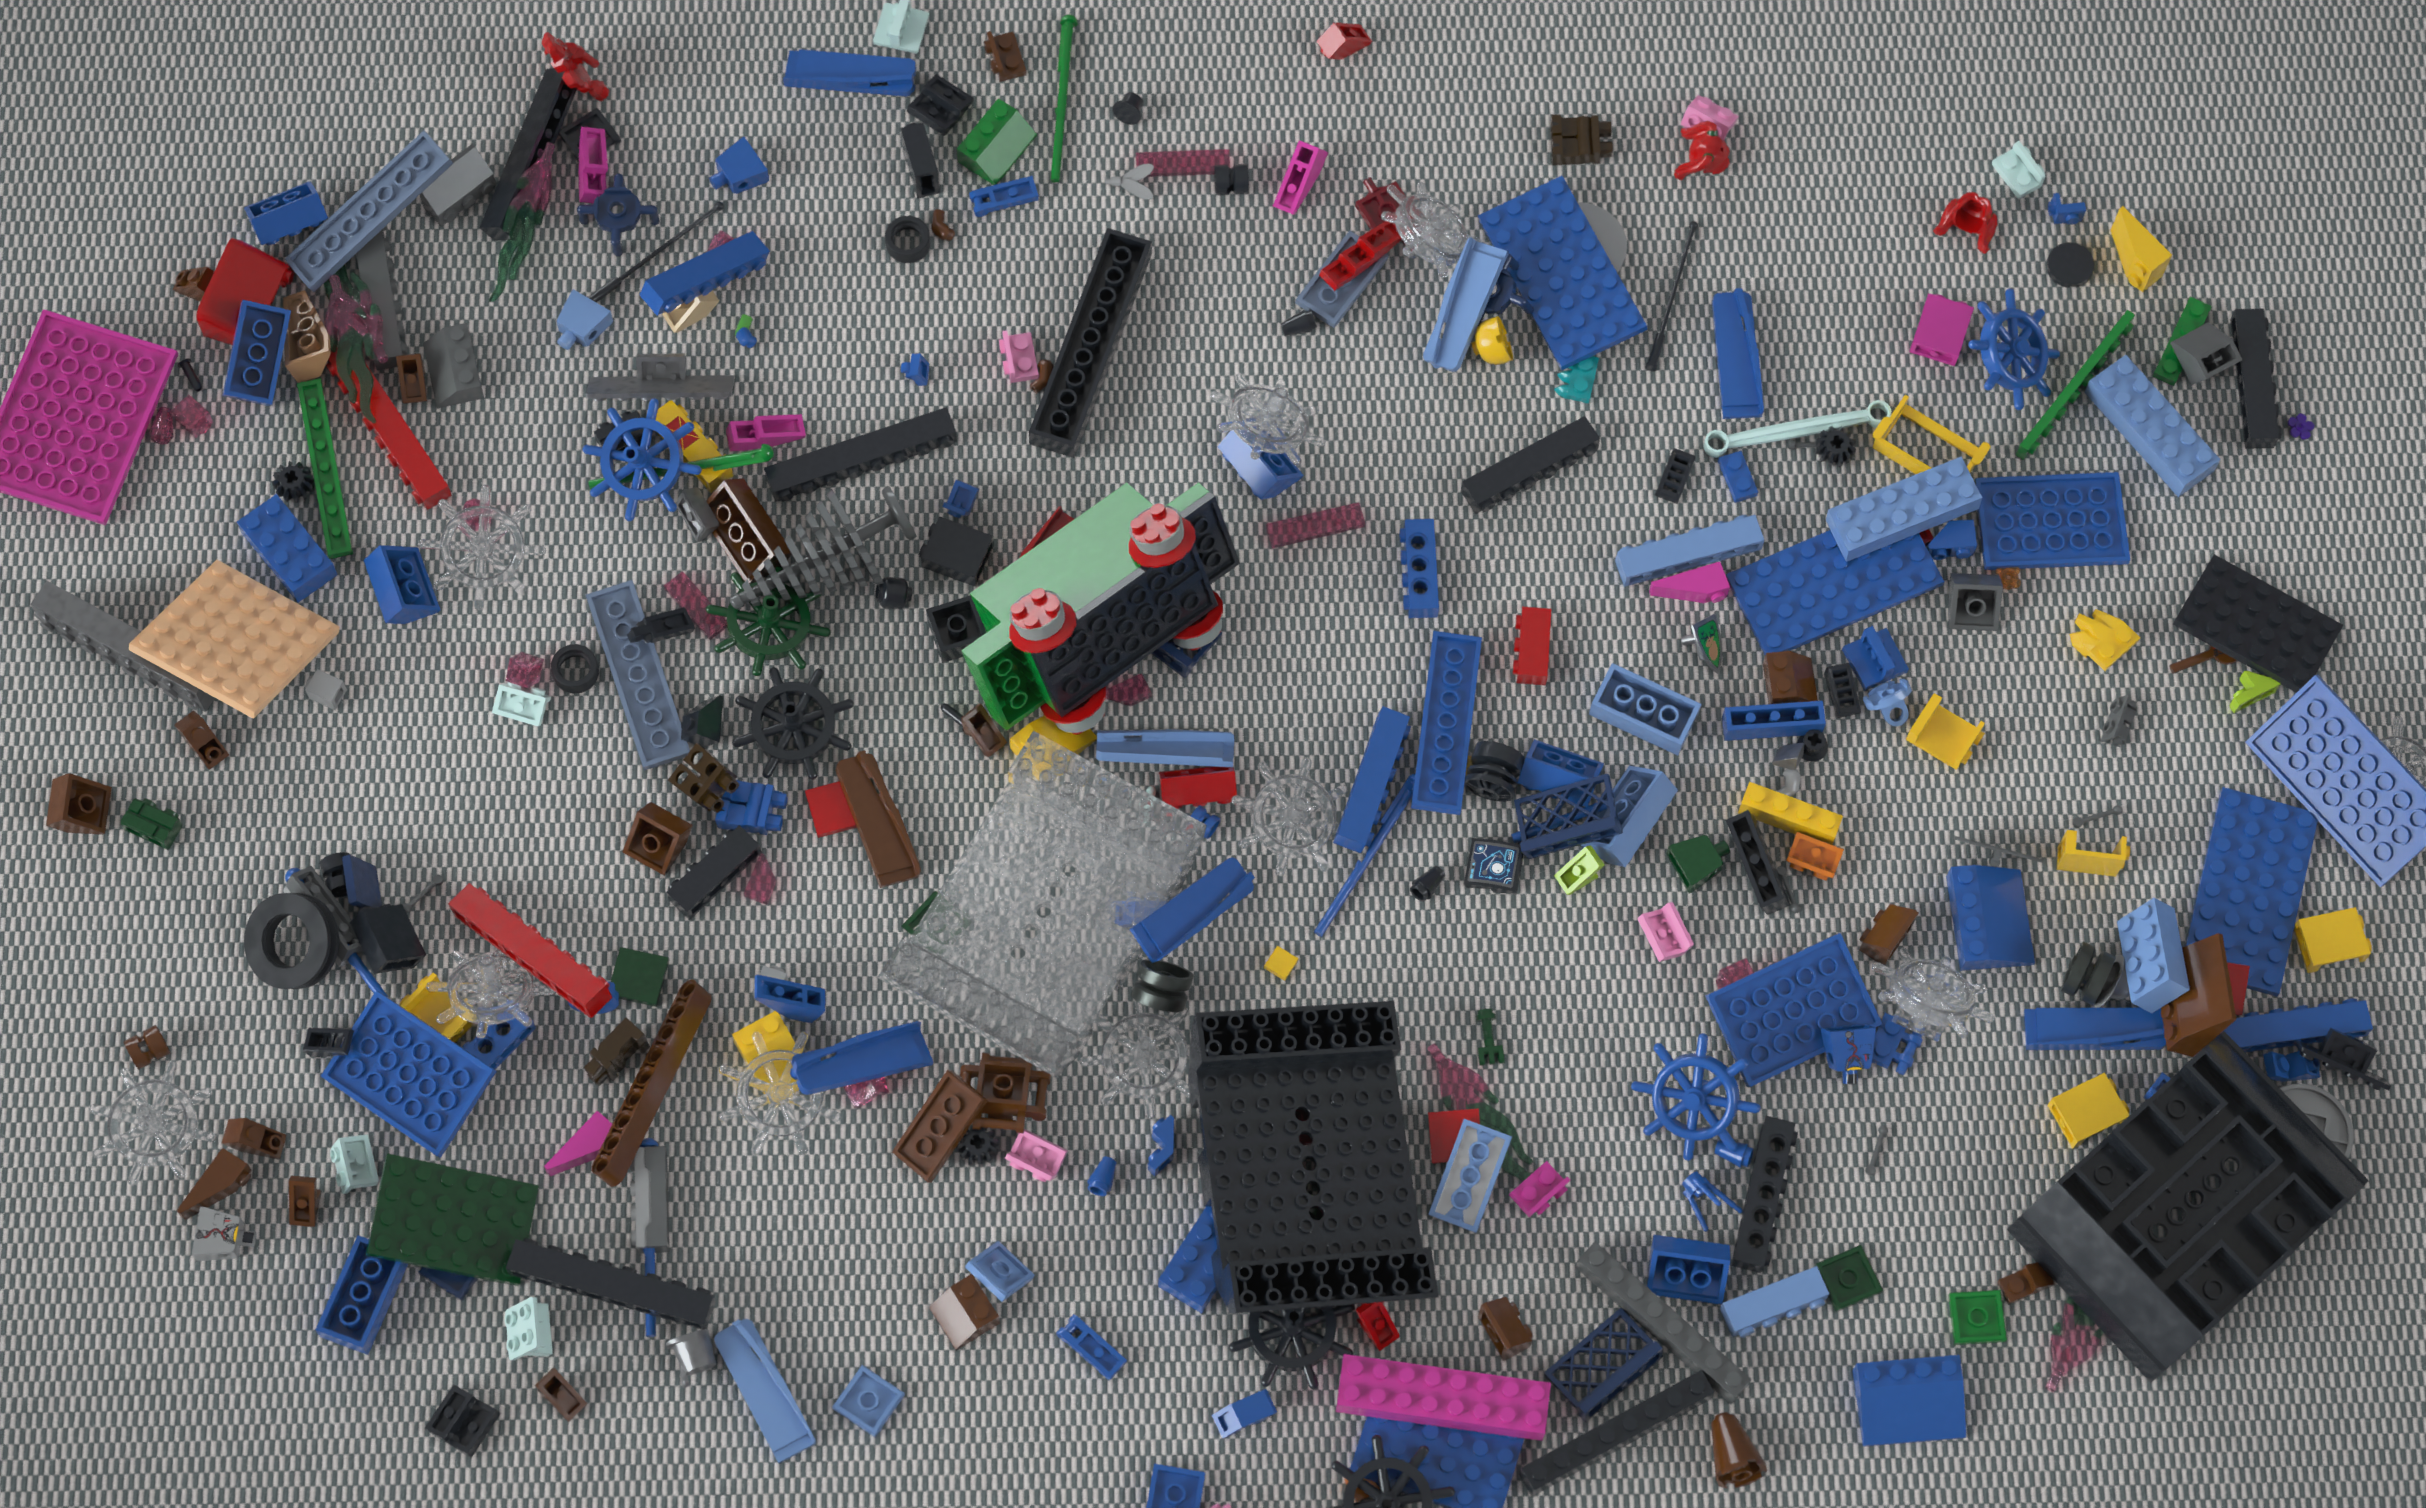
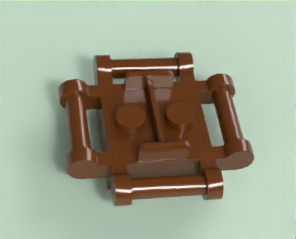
M982 1052L980 1065H962L960 1077L970 1086L971 1080L974 1077H978L976 1090L988 1099L973 1121V1129L981 1130V1127L1016 1130V1133L1024 1134L1026 1117L1032 1118L1035 1121H1044L1047 1114L1045 1109L1047 1086L1051 1082V1074L1045 1071L1032 1070L1033 1057L1025 1056V1059L990 1056V1053ZM1030 1082L1037 1084L1035 1106L1027 1105ZM982 1113L988 1114V1118L982 1117Z

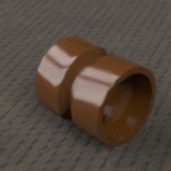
M156 1025L144 1030L141 1037L135 1035L123 1041L138 1070L150 1065L153 1058L159 1060L171 1054ZM146 1044L149 1051L143 1053L141 1047Z

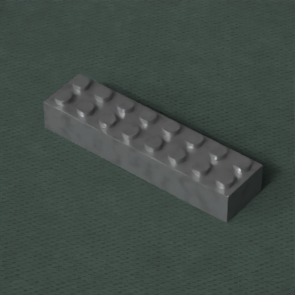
M46 581L30 605L35 612L34 616L40 620V626L49 632L57 631L67 642L73 643L75 641L81 644L83 650L90 654L95 652L101 655V658L112 666L115 663L118 664L128 675L132 677L138 675L150 687L155 688L158 686L164 689L163 692L173 699L178 697L184 700V704L193 710L199 708L206 712L215 699L210 694L130 651L129 643L141 632L140 630L51 582Z

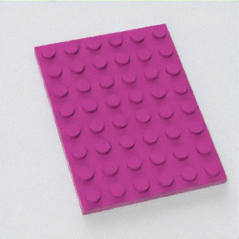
M43 309L0 407V492L106 525L179 355L177 350Z

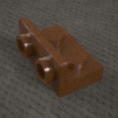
M991 31L986 32L987 40L983 42L986 54H991L992 57L990 66L993 75L997 74L1000 82L1027 75L1014 31L993 36Z

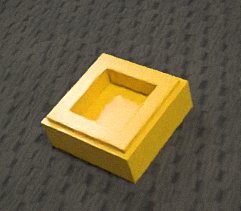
M1277 946L1265 963L1264 969L1285 981L1299 958Z

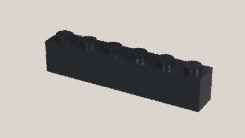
M2235 309L2230 318L2232 340L2242 358L2240 362L2235 364L2245 449L2274 448L2277 441L2281 439L2282 430L2281 426L2277 425L2279 406L2274 400L2276 395V383L2272 382L2274 363L2269 358L2271 340L2267 339L2266 333L2269 321L2264 316V309Z
M1586 416L1462 481L1461 493L1475 514L1481 511L1487 512L1499 501H1507L1514 497L1516 492L1532 488L1540 479H1548L1555 475L1557 470L1573 466L1581 457L1593 455L1598 450L1600 437Z

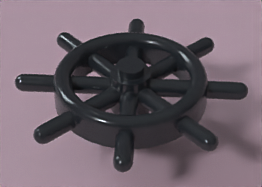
M772 667L769 670V674L774 686L765 691L757 702L743 696L735 698L737 705L752 711V732L733 739L732 745L737 748L756 742L759 749L769 757L762 773L764 778H770L778 762L784 764L803 763L808 778L815 780L818 774L813 759L821 755L829 744L845 751L851 749L852 745L849 741L834 735V714L851 709L854 706V702L851 699H846L831 705L826 695L817 689L824 675V671L820 668L814 671L807 684L803 682L783 683L779 670L776 667ZM788 696H801L795 706L796 703L790 701ZM779 699L783 713L771 709L769 706ZM810 700L820 707L818 710L804 714ZM763 716L779 722L769 727L761 728ZM825 718L823 730L807 724ZM783 732L776 746L766 739ZM802 733L817 738V740L807 747ZM791 737L794 738L798 750H785Z
M1340 1305L1334 1308L1332 1306L1317 1307L1320 1311L1319 1313L1304 1318L1303 1315L1307 1308L1295 1309L1294 1311L1293 1309L1280 1310L1282 1317L1270 1311L1249 1312V1337L1230 1343L1229 1350L1237 1352L1253 1347L1256 1354L1268 1364L1261 1379V1384L1264 1387L1270 1386L1279 1369L1290 1372L1303 1370L1309 1387L1317 1389L1319 1383L1313 1370L1314 1365L1322 1361L1329 1351L1341 1356L1343 1354H1354L1352 1349L1335 1342L1334 1338L1336 1334V1317L1353 1312L1355 1305ZM1261 1318L1278 1327L1260 1333L1259 1319ZM1322 1322L1325 1323L1324 1336L1307 1329V1327ZM1281 1337L1275 1352L1270 1350L1264 1343ZM1302 1338L1319 1346L1313 1352L1307 1354ZM1291 1341L1298 1358L1284 1357Z
M1374 1435L1372 1437L1374 1460L1363 1464L1355 1472L1339 1461L1332 1462L1331 1468L1348 1480L1344 1491L1343 1505L1328 1508H1404L1401 1505L1422 1502V1508H1432L1433 1500L1452 1497L1455 1494V1489L1451 1486L1430 1489L1426 1478L1418 1470V1467L1429 1453V1448L1426 1445L1420 1446L1410 1462L1398 1458L1385 1457L1382 1438L1380 1435ZM1387 1468L1402 1471L1392 1488L1390 1487ZM1377 1470L1380 1490L1363 1478ZM1412 1478L1417 1484L1419 1492L1400 1495ZM1357 1487L1374 1500L1354 1503Z

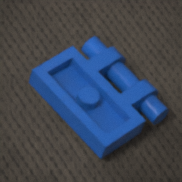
M1885 1013L1881 1020L1882 1025L1878 1027L1875 1034L1872 1062L1888 1069L1891 1061L1898 1063L1896 1072L1905 1075L1908 1067H1911L1914 1059L1912 1057L1916 1048L1921 1046L1923 1041L1921 1037L1924 1029L1915 1026L1912 1034L1904 1032L1908 1023ZM1900 1041L1907 1044L1903 1053L1896 1051Z

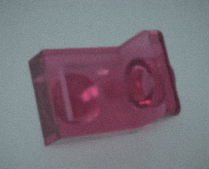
M884 1077L843 1086L854 1108H861L877 1095H885L889 1092Z

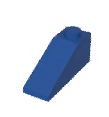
M758 974L755 976V1000L788 1019L813 1023L825 1012L824 988Z

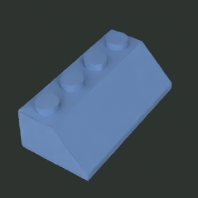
M1629 765L1613 788L1618 820L1622 825L1623 833L1580 846L1585 848L1591 845L1598 856L1605 862L1626 867L1637 849L1645 841L1650 830L1659 820L1665 808L1670 804L1678 789L1662 771ZM1606 806L1607 809L1596 813V816L1599 818L1611 816L1609 807Z

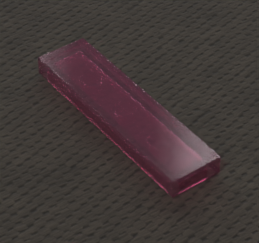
M1229 149L1135 153L1136 167L1143 164H1152L1154 166L1153 171L1147 177L1213 175L1214 165L1228 164L1230 167Z
M1357 502L1267 523L1266 530L1271 548L1273 549L1365 527V520L1360 503Z

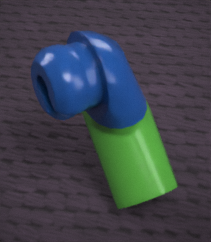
M743 314L735 330V336L742 346L753 348L757 342L756 337L752 336L749 331L753 318Z

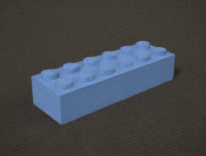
M2124 355L2089 381L2084 393L2177 497L2183 495L2215 471L2221 459L2127 355Z
M1961 456L1828 509L1826 522L1847 562L1980 508L1982 496Z

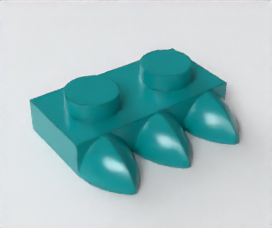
M1592 356L1569 367L1571 370L1558 373L1557 376L1567 384L1554 388L1555 392L1565 399L1589 404L1599 357Z

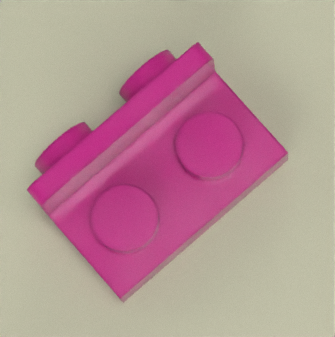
M1546 1161L1516 1187L1509 1196L1528 1217H1531L1535 1212L1540 1215L1550 1206L1547 1202L1553 1196L1558 1199L1568 1190L1565 1185L1570 1179L1568 1177L1563 1179Z

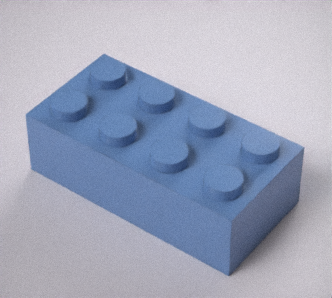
M1612 663L1591 704L1589 715L1675 755H1679L1702 704Z
M2152 898L2117 921L2131 1003L2153 1013L2190 990L2175 908L2156 898Z

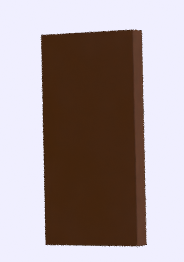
M947 1070L892 1153L926 1182L932 1183L988 1099L955 1072Z

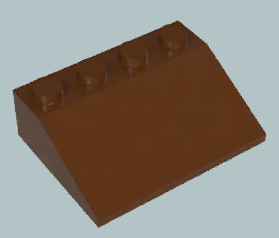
M2220 933L2182 947L2190 990L2161 1008L2167 1051L2194 1057L2236 1020L2223 934Z

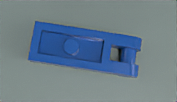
M1033 176L973 190L969 193L970 200L975 205L973 210L976 217H982L990 212L1039 200ZM989 198L990 202L983 203V199Z
M1073 1314L1068 1319L1069 1323L1056 1332L1057 1336L1110 1381L1127 1363V1360L1077 1315ZM1076 1329L1082 1332L1077 1339L1072 1336Z

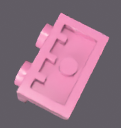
M1007 330L1002 331L1003 339L999 340L1000 353H1005L1006 361H1002L1004 375H1009L1010 383L1038 379L1039 374L1031 332L1008 336Z

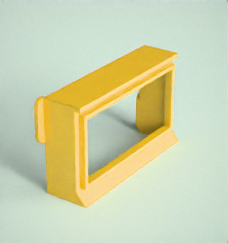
M1904 395L1890 418L1884 417L1873 432L1875 441L1872 448L1914 474L1929 470L1931 467L1885 440L1901 415L1971 456L1972 459L1967 465L1970 473L1975 465H1979L1990 450L1989 443L1983 441L1980 447H1977L1907 405L1909 399L1907 395Z

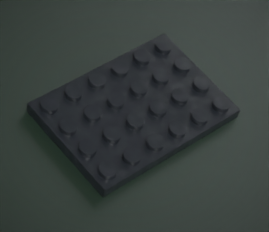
M2215 554L2212 556L2172 624L2257 672L2276 680L2295 693L2316 675L2343 627V624Z

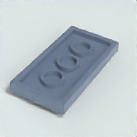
M1350 230L1295 301V304L1306 311L1311 310L1314 316L1333 328L1337 326L1386 263L1389 256L1385 254L1361 274L1334 291L1319 276L1321 269L1337 260L1341 252L1357 243L1360 236Z

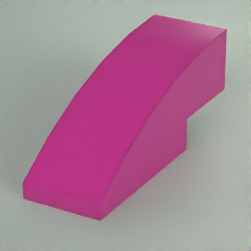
M582 127L579 145V202L594 204L597 196L603 194L604 190L607 189L606 172L608 170L605 129Z
M802 414L755 416L752 421H730L726 428L730 452L761 449L762 444H768L772 447L806 437Z

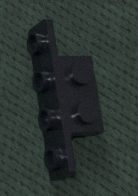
M2333 1028L2329 1029L2319 1049L2299 1040L2295 1043L2300 1050L2299 1054L2311 1061L2314 1058L2323 1061L2322 1065L2334 1071L2336 1068L2345 1071L2344 1074L2356 1081L2359 1078L2367 1081L2366 1084L2376 1090L2384 1088L2389 1091L2391 1088L2386 1079L2367 1071L2378 1051L2374 1046Z

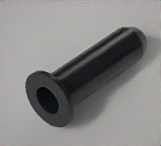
M187 358L180 361L177 366L182 368L192 388L197 392L201 391L202 384L190 364L191 359Z
M943 703L940 707L941 711L960 725L964 732L961 721L963 715L949 704Z

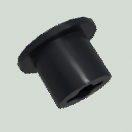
M1128 92L1122 100L1117 101L1113 105V114L1122 123L1129 125L1137 124L1141 119L1140 110L1143 106V99L1136 93Z
M1809 730L1804 736H1800L1797 743L1805 744L1802 759L1806 761H1819L1825 757L1828 751L1825 735L1819 730Z

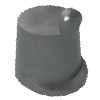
M708 1329L694 1331L666 1343L668 1349L674 1350L679 1361L681 1384L685 1388L689 1387L687 1375L703 1372L716 1365Z

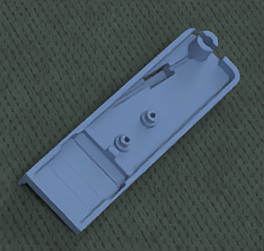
M1471 237L1467 239L1444 293L1438 320L1423 353L1424 360L1431 363L1434 368L1443 367L1445 370L1455 372L1461 367L1507 259L1508 251L1478 242ZM1443 323H1446L1443 337L1441 339L1439 338Z
M1176 729L1097 730L1096 759L1100 761L1233 767L1234 735L1231 732Z
M738 1319L732 1323V1326L718 1332L714 1337L715 1344L778 1464L817 1444L753 1322L749 1319L741 1321Z

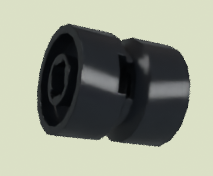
M1228 164L1214 165L1216 196L1229 195L1231 191L1235 195L1249 194L1248 164H1234L1233 168H1230Z
M347 852L328 855L319 862L324 878H327L325 885L335 898L347 896L342 861L344 856L351 855Z

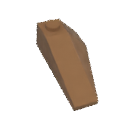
M303 290L283 298V309L291 310L284 344L285 367L297 383L320 377L331 354L330 335L308 294Z

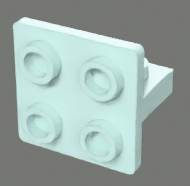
M899 0V3L895 2V4L884 3L873 43L879 46L918 53L929 18V12L911 8V0Z
M530 1297L505 1311L504 1322L507 1326V1350L509 1351L510 1360H517L525 1355L549 1356L553 1354L548 1303H537V1297Z

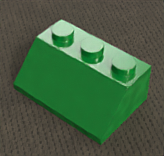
M998 98L958 146L957 161L992 185H997L1035 139L1037 133L1018 110Z

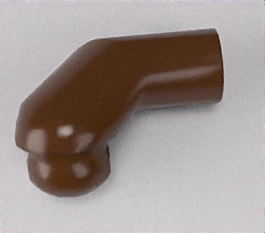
M935 209L932 217V233L941 240L951 241L955 236V232L944 223L945 212Z
M1042 359L1038 362L1039 378L1030 384L1031 389L1036 394L1043 390L1048 383L1054 367L1050 360Z

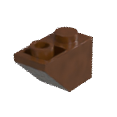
M209 267L183 270L177 275L173 290L201 302L214 271Z
M194 710L174 724L186 743L209 770L229 756L204 719Z
M248 1118L228 1119L221 1144L244 1153L280 1159L287 1135Z

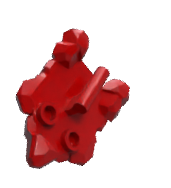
M545 32L541 41L545 49L544 53L545 55L550 54L553 60L550 64L558 73L564 72L562 79L570 89L577 88L582 93L589 91L591 96L595 97L598 101L607 99L610 90L605 83L600 80H591L582 65L586 63L592 68H597L599 61L578 44L569 42L564 44L560 38L557 39L549 32Z

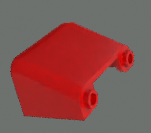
M231 238L225 247L197 310L196 319L203 336L233 345L241 302L247 300L271 306L279 287L285 288L287 284L290 285L292 283L294 271L291 266L242 240Z

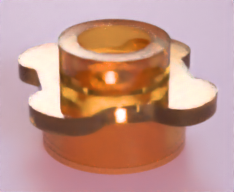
M2018 567L1996 569V574L2000 576L2003 589H2017L2021 586V581L2018 577L2020 569Z

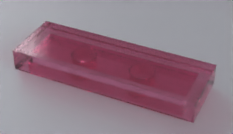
M683 571L664 585L666 592L681 608H686L691 620L709 640L727 628L724 617L706 612V606L711 604L710 601Z

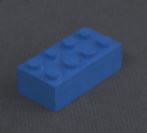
M247 300L241 302L222 396L265 406L272 405L291 310Z
M277 494L237 521L243 536L297 603L338 575L331 560Z
M1212 1206L1205 1207L1158 1279L1159 1288L1201 1314L1218 1290L1214 1282L1211 1256L1217 1249Z
M358 1235L315 1331L323 1339L368 1355L408 1264L366 1255L369 1239Z

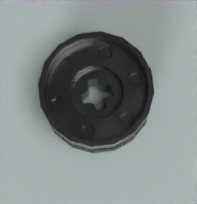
M1494 741L1478 742L1472 753L1471 763L1473 765L1467 770L1468 775L1465 777L1464 787L1471 793L1484 799L1499 802L1511 801L1514 798L1515 788L1518 785L1516 778L1521 774L1525 758L1518 750L1508 745Z

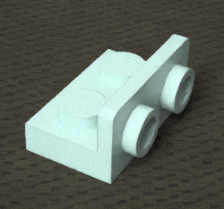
M2020 141L2014 143L2011 150L1993 159V167L2018 200L2042 187L2045 179L2044 169L2033 160L2029 149L2023 146Z
M508 680V683L499 684L492 713L531 725L541 726L546 704L551 700L552 696L545 695L546 691L543 689L531 687V690L522 688V683Z
M368 1134L338 1138L330 1150L331 1161L336 1165V1182L341 1187L342 1194H348L354 1188L376 1186L379 1183Z

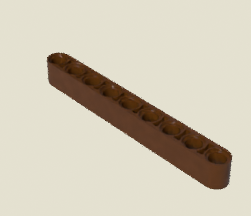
M693 979L686 981L680 987L593 1162L592 1172L611 1187L619 1185L625 1178L711 1003L712 995Z

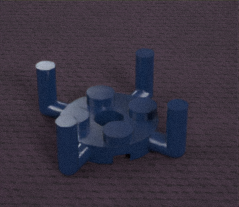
M620 173L614 176V187L604 190L603 194L597 196L593 205H579L577 207L581 224H587L589 222L588 214H594L600 229L611 232L613 254L617 257L623 254L620 242L621 233L634 230L641 215H649L650 222L653 225H657L660 222L657 207L655 205H640L638 197L626 188L624 177ZM614 206H622L624 208L619 214L611 212Z
M1511 254L1507 256L1496 282L1497 291L1490 296L1478 326L1482 323L1485 313L1502 314L1511 303L1520 306L1526 314H1531L1534 311L1533 306L1524 297L1516 295V282L1507 272V269L1510 267L1515 271L1519 268V263Z

